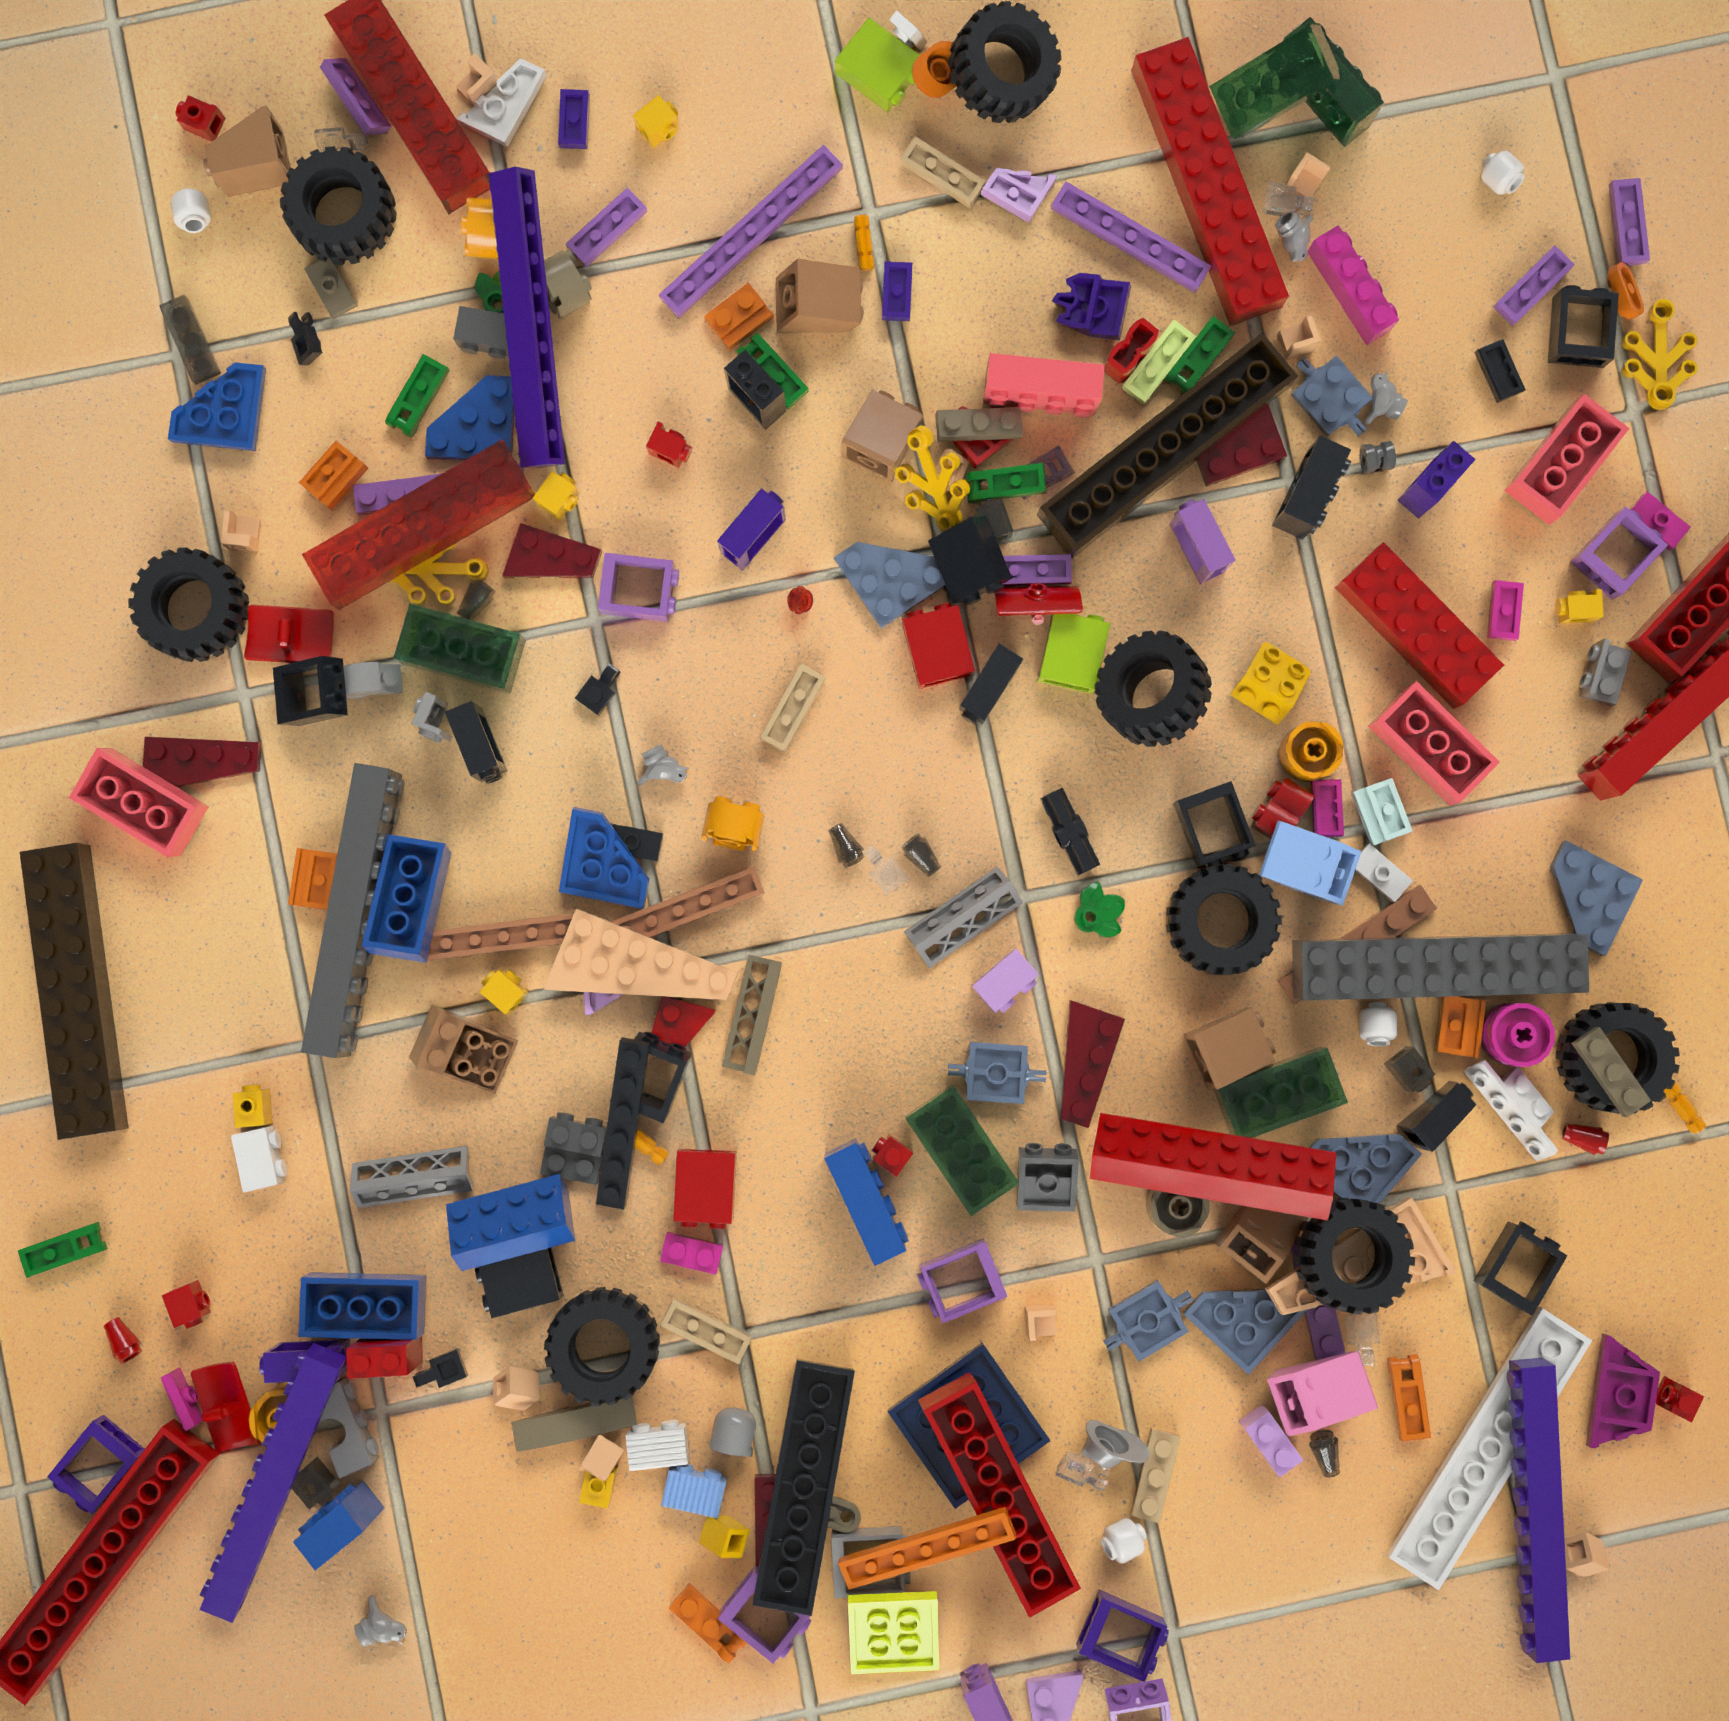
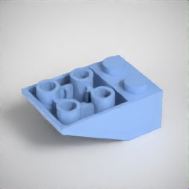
M1277 821L1259 876L1315 899L1343 906L1362 851L1305 829Z

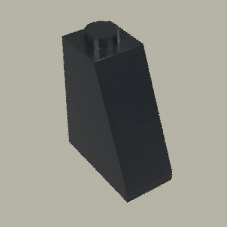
M999 643L959 707V710L963 712L961 716L974 725L977 722L983 725L1019 669L1023 658Z
M1448 1081L1397 1126L1416 1148L1433 1152L1477 1104L1471 1099L1473 1093L1464 1083L1461 1082L1459 1084L1458 1082Z

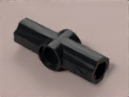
M1063 787L1040 798L1045 812L1053 825L1052 831L1060 847L1065 849L1077 876L1099 866V859L1088 840L1087 829L1081 817L1075 814Z

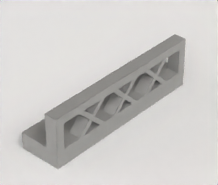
M995 867L909 927L904 933L916 948L925 964L930 968L1023 902L1010 880L998 867ZM1009 892L1012 899L1003 905H997L999 898ZM981 911H987L985 918L980 921H974L976 914ZM958 927H964L959 936L956 938L950 937L953 930ZM933 944H940L938 950L928 957L925 950Z
M467 1146L352 1163L350 1193L357 1207L363 1208L473 1191V1180L468 1170L469 1150ZM461 1157L459 1166L447 1167L444 1165L451 1158ZM423 1162H431L433 1164L426 1171L419 1172L416 1170ZM402 1166L404 1168L398 1175L390 1176L387 1174L393 1167ZM370 1170L375 1172L370 1179L359 1181L360 1172Z

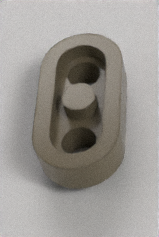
M833 1496L828 1528L843 1533L854 1531L861 1521L858 1507L853 1502ZM849 1511L851 1513L850 1520H841V1513Z

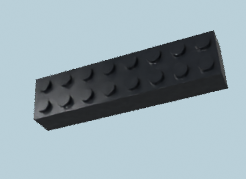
M796 1359L753 1595V1606L812 1616L855 1370L852 1368Z

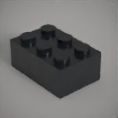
M1320 435L1306 451L1272 526L1301 540L1309 533L1314 534L1317 527L1320 528L1326 518L1327 512L1324 509L1329 501H1333L1339 490V486L1335 484L1338 483L1341 476L1346 474L1351 464V460L1347 459L1351 449Z

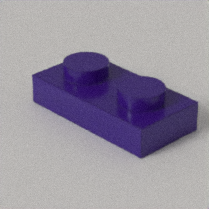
M560 89L559 148L588 149L589 90Z
M884 262L882 320L910 322L913 263Z

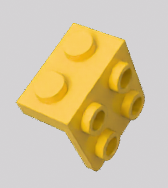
M1263 642L1247 671L1233 688L1230 696L1279 725L1295 705L1311 674V670L1272 644Z

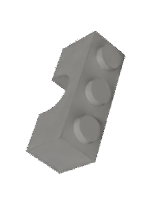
M347 1376L336 1381L320 1420L321 1422L326 1419H336L345 1427L346 1436L344 1441L335 1444L328 1450L339 1478L370 1466L379 1458V1445L377 1440L370 1436L367 1428L369 1425L368 1417L363 1409L360 1410L356 1400L358 1398L357 1389L352 1382L349 1383Z

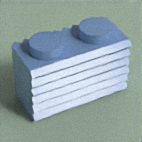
M689 1463L686 1465L670 1466L661 1506L718 1518L727 1477L722 1476V1472L716 1469L706 1468L705 1472L693 1470L694 1466Z

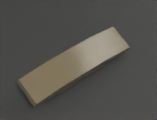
M631 1396L627 1400L621 1399L617 1404L610 1406L606 1402L602 1403L600 1407L591 1406V1403L573 1408L565 1407L512 1421L511 1425L516 1451L520 1452L637 1425Z

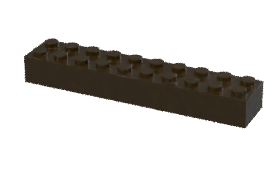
M1262 332L1043 504L1037 513L1038 518L1068 554H1071L1073 559L1249 418L1290 388L1298 375Z
M71 843L20 851L57 1139L62 1140L128 1129L91 846L82 843Z

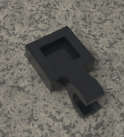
M293 312L288 317V322L294 332L291 342L298 364L310 365L323 353L315 327L312 326L313 317L310 312H306L300 320L298 313Z
M608 664L599 680L592 675L575 699L600 716L616 694L610 689V686L621 672L611 664Z
M459 1348L431 1358L429 1360L431 1368L416 1373L413 1376L416 1388L435 1380L438 1387L441 1388L466 1378L468 1373Z

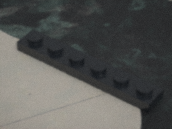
M625 1037L619 1040L596 1198L597 1205L622 1210L627 1205L650 1042Z

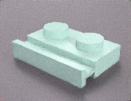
M1393 778L1351 793L1368 840L1372 846L1412 832Z

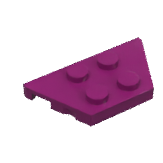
M1602 1333L1586 1440V1445L1590 1448H1597L1599 1444L1612 1440L1617 1442L1628 1438L1632 1434L1639 1435L1652 1431L1660 1377L1658 1370L1640 1359L1639 1356L1625 1348L1613 1337Z

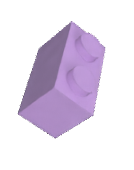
M1016 948L971 987L993 1012L996 1013L1000 1010L1004 1013L1015 1003L1013 997L1020 991L1026 994L1037 984L1034 979L1039 974Z
M1262 1404L1239 1420L1241 1426L1279 1477L1303 1461L1270 1412Z

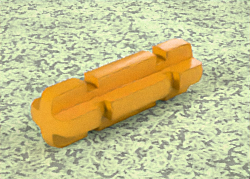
M866 214L856 215L854 217V227L856 230L859 268L861 271H871L874 269V258L872 255L869 216Z
M1675 1082L1672 1089H1665L1663 1092L1666 1094V1098L1671 1099L1669 1102L1682 1121H1686L1685 1125L1689 1131L1697 1134L1706 1128V1123L1701 1116H1697V1110L1687 1096L1681 1093L1682 1089Z
M638 1129L635 1148L646 1157L650 1155V1160L660 1166L668 1157V1151L662 1146L657 1147V1142Z

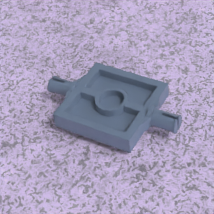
M1337 355L1327 364L1317 369L1307 360L1306 356L1303 357L1296 365L1307 377L1303 384L1292 392V397L1327 437L1338 428L1347 424L1359 437L1367 428L1356 416L1373 397Z
M970 1042L969 1057L965 1065L948 1063V1069H959V1071L948 1070L947 1075L965 1076L967 1084L966 1100L1024 1104L1025 1089L1028 1081L1045 1083L1046 1077H1037L1035 1075L1046 1076L1047 1072L1046 1070L1029 1069L1027 1062L1028 1046Z
M1155 1280L1108 1308L1116 1323L1117 1333L1103 1340L1108 1351L1124 1342L1131 1348L1137 1360L1141 1361L1188 1333L1189 1331L1181 1319L1179 1309L1194 1301L1191 1294L1186 1290L1173 1299L1166 1294L1160 1282Z

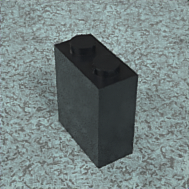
M987 515L971 516L928 540L953 604L964 602L968 606L981 600L980 595L986 592L988 594L995 593L1004 588L1003 583L1012 579Z
M552 1247L475 1268L476 1279L479 1284H483L485 1292L482 1295L483 1306L486 1312L490 1311L491 1319L558 1301L564 1296Z

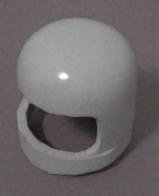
M729 1407L722 1409L714 1420L710 1449L728 1455L752 1457L753 1448L751 1444L754 1431L756 1430L754 1416L749 1411L741 1408Z

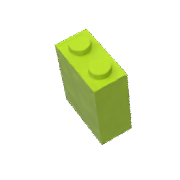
M868 17L834 60L835 74L888 113L893 105L897 107L902 102L908 86L915 84L912 76V67L914 61L920 55Z
M1052 614L1037 681L1093 694L1095 683L1098 682L1096 676L1102 664L1110 623L1104 622V618L1098 615H1088L1086 618L1076 614Z

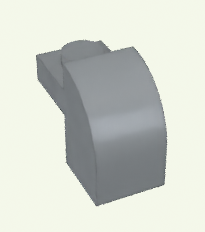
M363 662L343 666L346 699H363L369 695H398L403 693L400 664Z

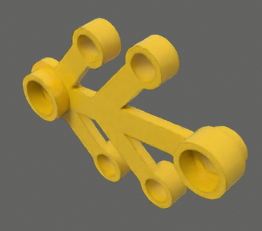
M1668 299L1657 300L1648 311L1649 319L1654 323V352L1642 341L1641 335L1636 331L1628 332L1621 339V345L1624 349L1634 350L1654 370L1653 379L1642 369L1641 362L1634 358L1626 361L1621 367V372L1625 377H1634L1647 390L1646 400L1652 408L1657 410H1664L1670 407L1676 398L1675 389L1698 371V365L1695 361L1685 360L1678 366L1677 373L1667 381V369L1698 343V338L1694 333L1686 332L1678 338L1677 345L1667 353V321L1675 314V306ZM1656 310L1662 312V318L1657 315ZM1628 337H1632L1635 340L1634 345L1628 342ZM1684 338H1688L1690 340V346L1684 343ZM1628 364L1635 367V372L1629 371ZM1684 365L1690 367L1691 373H1687L1684 370ZM1657 392L1663 395V400L1657 397Z
M920 425L909 432L907 443L912 450L917 451L926 478L916 472L908 463L899 466L895 470V476L899 482L906 483L910 481L934 497L936 505L925 499L919 490H913L906 495L905 503L910 509H917L919 507L933 516L938 528L944 532L963 521V516L959 509L964 497L970 492V486L963 479L954 482L950 486L952 498L948 503L945 492L954 470L960 465V459L953 452L944 455L940 459L942 470L938 476L928 449L933 443V434L929 428Z
M419 530L411 533L410 542L396 555L386 554L376 564L377 575L385 582H397L408 594L409 600L418 606L423 605L427 601V593L422 588L415 587L405 575H418L437 594L438 601L445 606H449L455 602L456 595L450 588L444 587L434 575H467L471 581L481 582L489 574L487 564L477 557L469 559L466 563H434L447 550L453 549L456 546L457 539L450 531L441 532L438 536V542L416 563L407 561L418 549L426 548L429 542L427 535ZM417 536H423L424 540L421 544H415L414 541ZM451 536V543L448 545L443 544L444 537ZM390 563H393L394 570L392 572H386V566ZM474 564L480 565V570L477 573L471 572V566ZM416 592H422V598L415 601L413 595ZM444 592L451 593V597L447 601L442 600Z

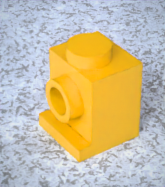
M1596 589L1586 594V591H1572L1568 593L1567 597L1556 599L1555 613L1559 616V624L1593 623L1603 618L1602 589Z

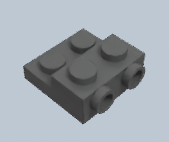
M557 1112V1117H549L540 1174L548 1176L560 1174L561 1178L597 1185L600 1177L607 1126L602 1125L603 1120L586 1118L585 1122L574 1120L575 1115Z
M1027 1143L1025 1148L1019 1147L1017 1210L1075 1212L1079 1162L1077 1149H1072L1069 1144L1065 1143L1056 1144L1054 1148H1043L1039 1143Z

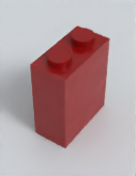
M944 603L935 606V611L923 613V610H916L906 614L907 618L902 619V626L919 689L973 676L975 673L958 605L951 606L950 603Z
M680 1148L677 1150L674 1222H680L681 1227H697L698 1223H709V1228L725 1229L727 1224H732L734 1220L737 1151Z
M422 1336L417 1340H357L346 1348L347 1379L407 1376L423 1362Z

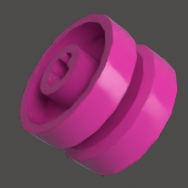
M1502 1003L1492 1007L1484 1015L1481 1046L1483 1051L1492 1060L1503 1065L1530 1067L1542 1062L1550 1054L1555 1042V1029L1550 1017L1542 1009L1532 1004Z

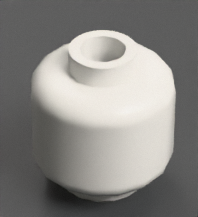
M1501 151L1498 154L1492 153L1482 164L1484 169L1481 173V180L1499 195L1513 193L1524 181L1523 163L1508 151Z
M185 188L176 192L171 197L170 206L173 220L180 229L189 233H198L210 224L209 204L207 197L202 192Z
M1369 1003V1008L1359 1012V1036L1370 1046L1390 1045V1041L1397 1037V1013L1393 1009L1387 1008L1386 1003Z
M1123 1518L1104 1529V1537L1101 1538V1544L1110 1560L1126 1563L1144 1552V1540L1147 1539V1536L1140 1523L1135 1524L1129 1518Z

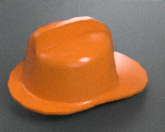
M940 41L932 45L918 56L913 63L912 76L917 88L931 98L945 96L957 86L956 83H951L949 74L953 69L948 67V58L952 54L950 48L953 42Z

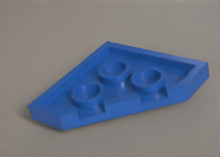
M233 363L221 377L215 381L211 380L194 394L195 397L183 406L180 404L171 411L168 440L173 443L256 451L266 368L263 365Z
M486 375L429 425L426 430L425 457L427 459L512 463L515 412L511 376Z
M574 807L571 814L559 892L643 909L646 903L649 877L602 812Z

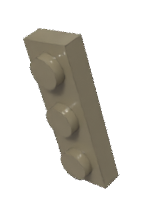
M1020 407L937 410L935 413L938 441L1021 439L1023 436Z
M1594 1027L1572 1043L1622 1117L1630 1116L1651 1101L1600 1027Z

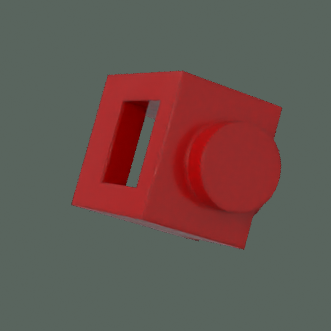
M189 95L185 102L180 101L175 111L176 120L185 131L211 142L217 138L226 119L216 105H210Z
M659 421L646 444L649 455L677 468L680 467L682 461H688L693 447L687 444V441L684 440L685 437L681 433L672 429L667 432L663 423Z
M1664 1376L1658 1387L1656 1405L1692 1423L1705 1396Z

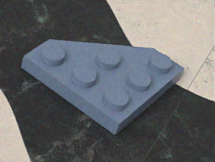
M856 542L834 557V561L880 629L946 587L933 556Z
M1562 841L1550 865L1553 878L1556 877L1561 892L1559 895L1566 916H1569L1574 930L1572 933L1588 934V950L1600 956H1606L1643 879L1568 841Z
M1400 1134L1315 1139L1309 1146V1148L1336 1152L1334 1193L1339 1198L1362 1199L1379 1204L1422 1155L1419 1150Z
M1266 1289L1201 1291L1182 1313L1249 1375L1307 1310L1282 1315L1277 1310Z

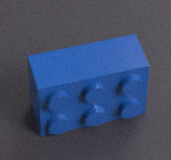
M364 1480L356 1487L353 1483H350L334 1499L318 1509L298 1529L301 1534L293 1543L316 1571L359 1536L385 1507Z

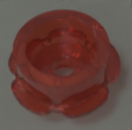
M803 586L793 588L787 597L789 609L792 612L795 611V614L808 612L813 605L812 593Z

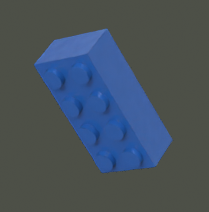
M388 834L362 942V947L369 954L427 963L452 854L445 843Z
M854 1139L826 1152L824 1159L874 1266L906 1252L905 1243L909 1241L908 1235L902 1222L896 1224L893 1218L896 1215V1209L890 1196L883 1197L880 1189L884 1188V1184L877 1169L871 1171L868 1162L872 1160L865 1143L859 1144L857 1139Z
M560 1174L446 1204L451 1257L461 1271L576 1241L569 1191Z
M310 1272L301 1277L298 1337L417 1340L424 1334L426 1275Z

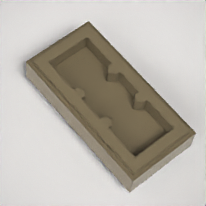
M327 258L326 262L319 260L304 268L332 319L358 306L330 258Z

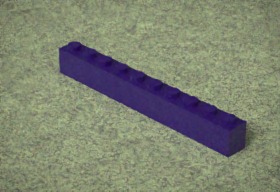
M515 166L489 173L520 468H544L565 465L535 170Z
M316 1343L312 1344L307 1353L304 1351L300 1353L294 1366L299 1371L296 1378H290L283 1394L288 1396L285 1404H279L274 1414L273 1420L277 1421L275 1429H269L262 1443L267 1448L264 1455H258L252 1467V1471L256 1472L253 1480L249 1479L243 1489L241 1496L245 1497L243 1505L238 1504L233 1513L231 1522H234L235 1525L233 1530H227L220 1546L225 1549L222 1555L218 1554L211 1566L210 1571L214 1575L212 1580H206L201 1590L200 1596L204 1600L199 1610L233 1623L238 1615L344 1365L345 1355Z
M1544 1358L1509 1360V1371H1507L1506 1378L1511 1395V1400L1508 1401V1410L1512 1417V1429L1510 1430L1509 1437L1514 1458L1511 1460V1469L1515 1476V1488H1513L1512 1495L1517 1517L1514 1518V1527L1518 1534V1546L1515 1549V1554L1520 1575L1517 1577V1586L1521 1593V1605L1518 1607V1612L1523 1634L1520 1635V1644L1522 1650L1536 1663L1571 1660L1556 1365Z

